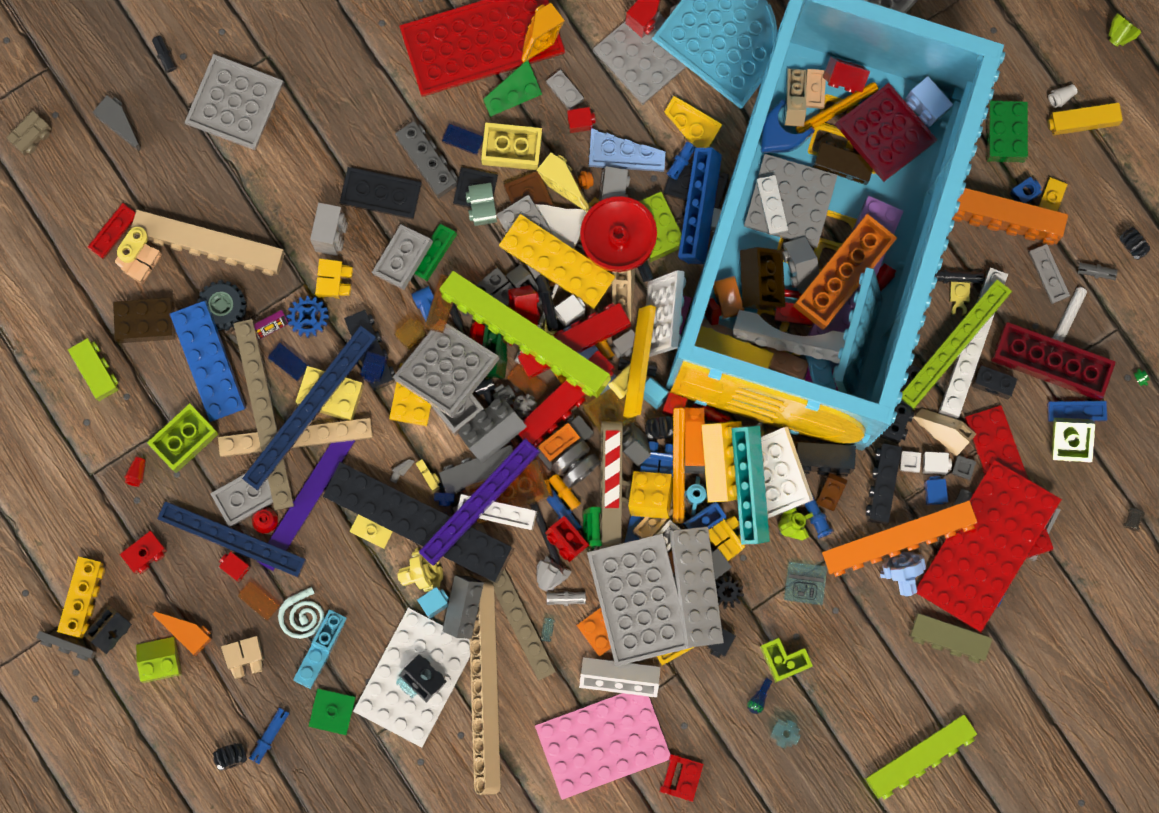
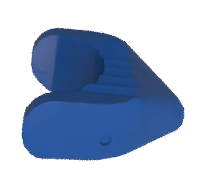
M781 100L766 116L762 129L761 152L785 153L795 151L815 130L811 127L800 134L786 132L778 121V114L786 104V101Z

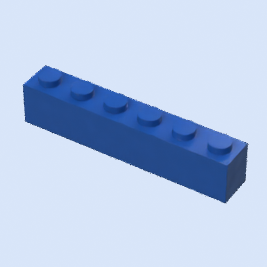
M695 148L678 258L688 264H705L722 160V155L713 148Z

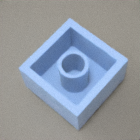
M926 77L913 88L905 98L908 106L919 115L920 120L925 125L927 124L928 127H931L953 106L951 101L929 77Z

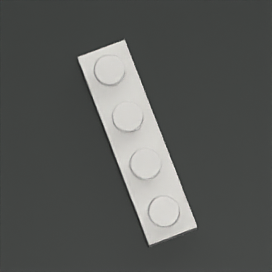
M461 494L458 509L471 496ZM493 502L479 518L533 530L537 511Z

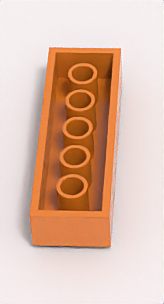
M965 188L963 194L957 200L960 201V206L952 220L957 222L964 220L972 226L983 225L992 231L1003 230L1011 236H1017L1018 234L1024 236L1027 240L1034 241L1038 239L1042 240L1044 244L1054 245L1064 235L1068 214Z
M866 214L793 307L824 330L859 287L861 273H865L866 267L873 269L897 237L870 215Z

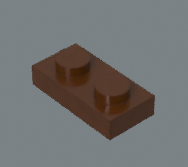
M829 473L817 500V505L834 512L848 480Z

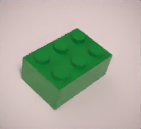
M990 101L987 105V108H989L987 113V162L1024 163L1028 158V102Z

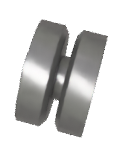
M584 441L572 447L551 467L557 475H562L569 471L563 477V483L568 489L584 480L601 463L595 454L585 457L589 453L590 447Z

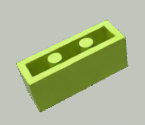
M87 338L68 349L95 399L101 401L119 390L116 386L119 382L114 374H109L107 370L109 365L104 357L101 359L98 355L100 349L95 341L91 342Z

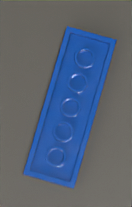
M207 300L170 313L209 421L211 422L247 409Z

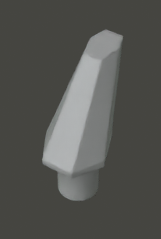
M407 459L392 468L393 474L389 481L397 483L400 475L404 476L415 461Z

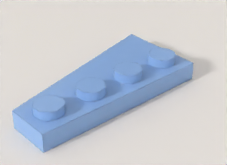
M591 128L589 167L605 168L607 166L619 169L664 172L665 151L643 144L640 145Z

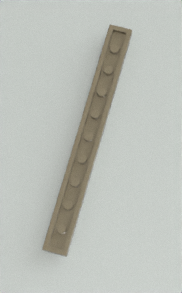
M250 319L234 323L260 446L263 452L278 433L254 320ZM283 458L268 478L275 511L294 507Z
M458 505L453 507L455 513L458 510ZM478 518L471 527L487 535ZM504 569L498 583L489 579L488 581L493 584L494 593L538 681L556 673Z

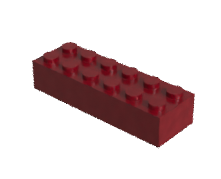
M1009 322L1003 326L991 360L994 363L1098 401L1105 395L1116 361Z

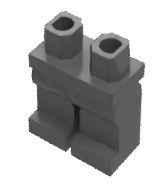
M497 267L476 286L509 307L508 289H513L514 287Z

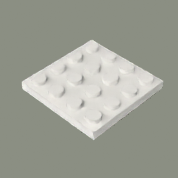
M677 270L648 282L646 306L653 305L656 307L649 357L676 349L681 342L679 330L683 320L681 308L684 305V297L682 295L686 284L684 271Z
M788 427L761 437L768 519L813 501L814 499Z

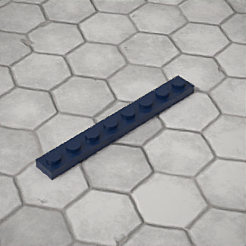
M164 502L157 518L164 523L299 578L306 562L304 558L168 502Z

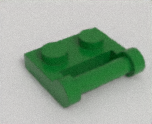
M590 507L582 511L583 538L589 544L586 549L602 546L599 521L601 507Z

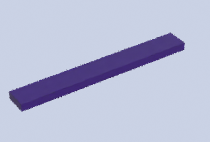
M525 438L419 551V554L434 566L536 458L540 451Z
M355 440L336 442L329 445L296 497L294 507H290L267 544L287 551L330 483L339 463L344 461L356 442ZM257 561L258 563L262 564L263 566L267 567L268 569L274 572L275 568Z

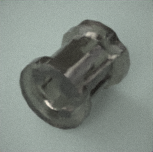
M1128 508L1129 515L1126 523H1123V527L1139 532V524L1142 516H1145V512L1135 508Z

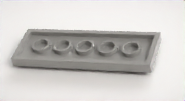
M708 527L670 531L685 648L724 643Z

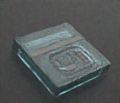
M788 562L784 601L822 606L827 567Z

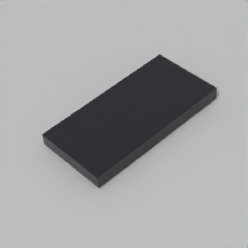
M348 167L339 203L341 205L414 220L422 182Z

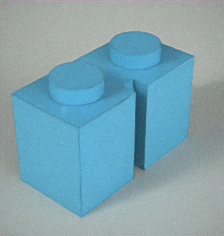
M436 587L417 601L428 618L431 619L448 607L447 602L449 598L443 589L439 591Z

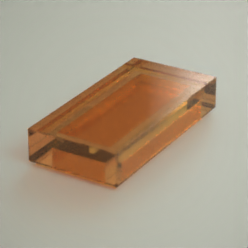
M519 363L507 377L508 381L526 395L533 396L535 402H538L549 388L537 377L529 380Z
M249 582L238 595L240 599L267 621L280 607L252 582Z

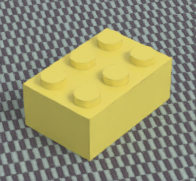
M485 123L482 165L537 170L540 161L542 128Z
M307 366L296 399L297 406H299L325 371ZM346 378L321 409L320 413L346 421L353 420L364 388L363 383Z

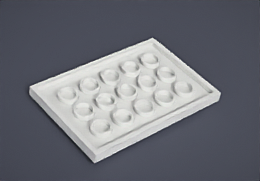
M408 608L353 712L423 748L470 658V640L467 638H455L443 632L442 625ZM419 654L426 658L430 665L436 671H439L447 681L442 689L427 703L399 677L401 671ZM421 675L423 679L427 680L424 675Z

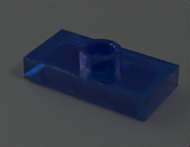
M449 124L442 142L478 156L484 137Z
M281 343L268 356V359L297 382L305 374L308 366Z
M435 493L434 501L439 503V506H450V504H455L456 497L452 493Z

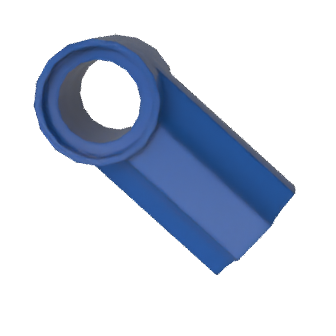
M429 286L411 294L428 327L434 326L440 319L442 320Z

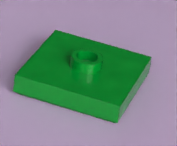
M317 689L308 727L347 736L356 697Z

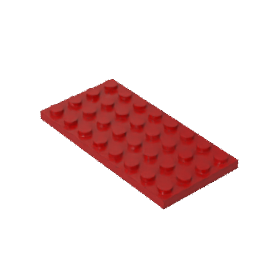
M482 0L400 25L399 28L421 97L521 66L528 26L531 24V19L536 13L535 10L541 5H548L549 0ZM558 34L552 46L529 59V64L565 54L560 34Z
M994 460L970 499V504L977 520V524L974 525L975 528L966 532L963 529L955 531L957 535L945 540L917 586L916 594L982 633L1062 499Z

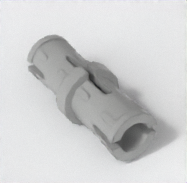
M547 592V605L564 604V606H568V604H586L585 592Z

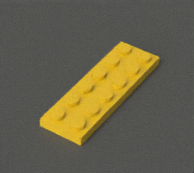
M521 214L499 244V247L576 298L580 297L585 304L593 309L596 308L616 278Z

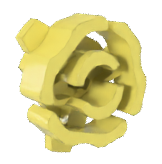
M416 548L415 552L412 553L413 558H410V566L399 569L397 574L398 580L403 586L416 583L419 589H423L424 592H430L434 588L440 587V582L443 580V569L440 566L437 567L440 560L432 566L419 554L421 548Z

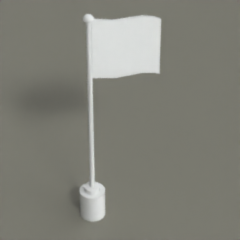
M534 204L552 234L575 249L580 237L581 224L587 212L583 209H564ZM555 284L553 289L552 300L558 289L557 284ZM544 312L538 324L539 328L542 327L545 320ZM519 349V352H518V354H517V356H516V359H515V362L518 363V364H520L519 361H518V356L520 355V352H521L520 349Z

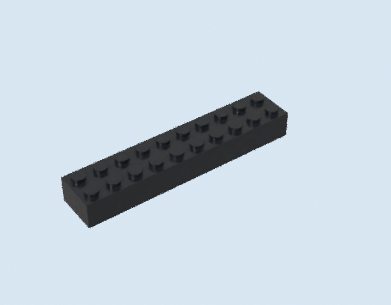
M341 462L323 497L423 547L451 518ZM470 527L443 557L498 583L514 548Z

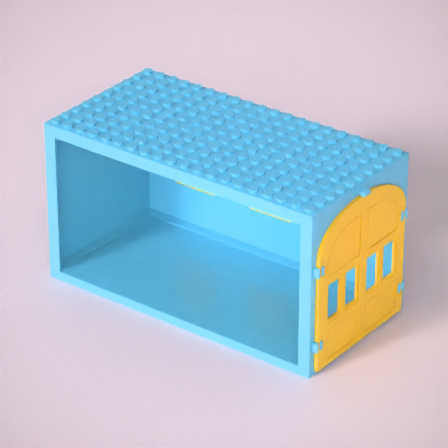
M789 0L776 35L665 389L671 390L670 393L693 400L695 403L703 406L709 405L781 429L788 427L790 433L794 435L800 434L817 440L856 446V449L861 451L869 447L883 431L885 432L894 423L897 411H894V409L897 407V404H900L903 395L900 389L906 384L909 375L906 369H908L909 365L911 366L915 355L912 353V349L914 350L915 346L918 345L920 335L917 333L923 327L926 315H923V313L926 311V308H929L932 299L929 293L935 288L938 279L934 276L940 270L943 263V258H940V256L947 249L949 239H946V237L952 231L955 222L952 220V217L958 212L960 201L957 200L963 194L966 186L963 180L970 173L972 164L969 161H971L976 153L977 145L975 143L980 138L983 126H980V124L986 119L989 110L986 106L993 97L994 89L992 88L994 83L997 82L1000 73L997 69L1005 57L1006 52H1003L1004 44L864 0ZM830 57L864 66L870 71L865 86L875 82L880 90L890 83L905 102V98L910 91L926 77H929L953 104L948 112L931 127H928L926 124V127L938 139L936 143L885 182L882 181L874 170L867 185L837 176L826 216L847 222L852 230L868 196L903 210L894 233L897 239L887 250L881 264L882 266L885 263L895 269V277L881 291L883 301L856 397L783 374L779 371H773L695 346L701 323L704 318L707 319L704 314L709 298H714L717 303L713 289L715 281L735 276L742 300L740 250L754 247L781 249L784 238L744 227L764 154L813 168L817 152L813 151L812 147L817 131L822 130L845 137L836 126L823 123L816 127L814 133L795 151L785 153L761 152L762 129L766 116L781 100L786 101L787 69L806 70V72L807 69L826 70ZM826 81L824 108L826 102L838 103L853 93L844 90L845 87L842 86L838 88L831 87ZM866 99L847 109L846 114H848L850 111H852ZM784 106L778 114L780 126L788 133L797 134V126L785 125ZM806 108L805 121L824 111V108ZM847 140L846 148L853 150V145ZM820 237L818 247L814 248L818 262L823 248L837 251L843 243H836ZM783 259L784 287L787 290L798 291L797 288L792 287L790 277H793V274L789 270L788 262L785 263ZM785 297V302L795 304L798 300L797 298ZM744 308V311L756 313L759 316L761 313L775 316V309ZM719 316L718 324L734 330L737 316L722 319ZM782 322L779 330L787 333L790 323ZM784 351V352H787V353H789V354L797 355V354H795V353H793V352Z

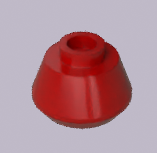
M262 508L252 516V525L260 533H270L277 527L278 516L271 508Z

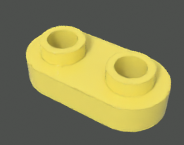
M134 227L128 232L117 250V255L121 261L131 263L137 258L148 240V235L143 228ZM136 233H139L140 238L135 239L134 235ZM129 249L130 253L124 255V250Z

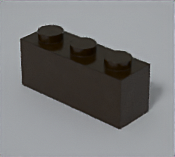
M828 141L820 144L813 164V168L836 174L863 185L869 183L873 171L861 155L855 154L854 150L838 148L836 144Z

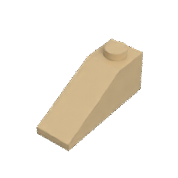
M635 269L625 272H612V275L616 277L612 283V303H615V305L620 303L629 321H632Z

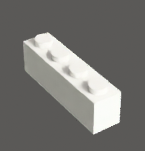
M583 657L579 688L657 697L660 667L632 663L615 666L614 661Z

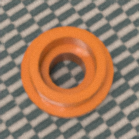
M581 171L580 176H578V182L585 190L593 186V176L591 172Z

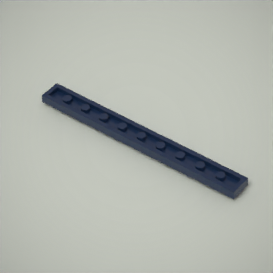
M362 326L359 327L242 479L259 491L377 339L373 334Z

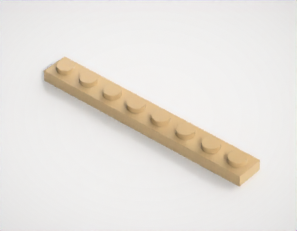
M366 418L308 426L292 448L373 438L371 419ZM258 432L218 437L220 457L262 452Z

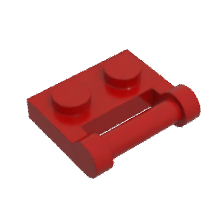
M785 289V297L799 299L802 295L798 291ZM785 302V307L775 309L774 321L806 326L813 325L810 319L793 307L794 303Z
M670 754V762L663 787H660L659 792L693 802L704 764ZM677 763H681L683 766L676 790H672L670 787Z

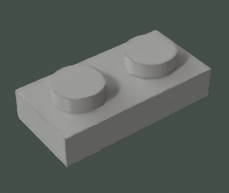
M561 70L546 80V84L568 110H572L584 100V97Z

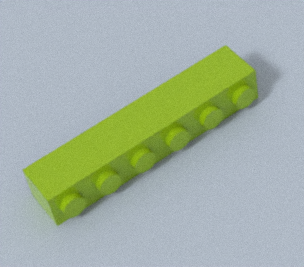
M962 715L865 778L877 799L882 797L885 800L894 794L892 790L899 786L902 789L910 783L909 779L913 776L918 778L925 774V768L930 765L934 768L943 762L941 758L945 755L951 757L959 751L957 748L962 744L966 747L974 742L975 739L973 737L977 733L966 716Z

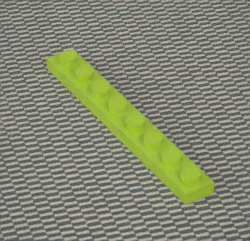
M998 279L993 283L905 388L901 398L913 409L916 408L1009 297L1012 290Z

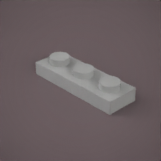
M1046 244L1029 251V255L1051 304L1070 297L1048 245Z

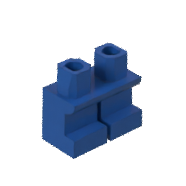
M648 441L651 456L641 463L640 472L657 473L660 461L659 473L672 474L673 478V444H666L665 453H657L658 443Z

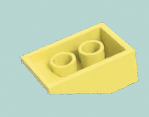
M550 153L537 169L539 175L549 188L588 212L591 208L571 172L572 168L566 164L567 160L561 155L555 156Z

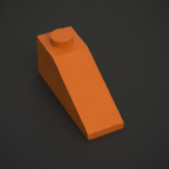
M685 408V466H705L702 425L705 424L704 408Z
M158 612L152 614L194 656H197L212 640L209 637L211 632L205 626L200 628L196 624Z

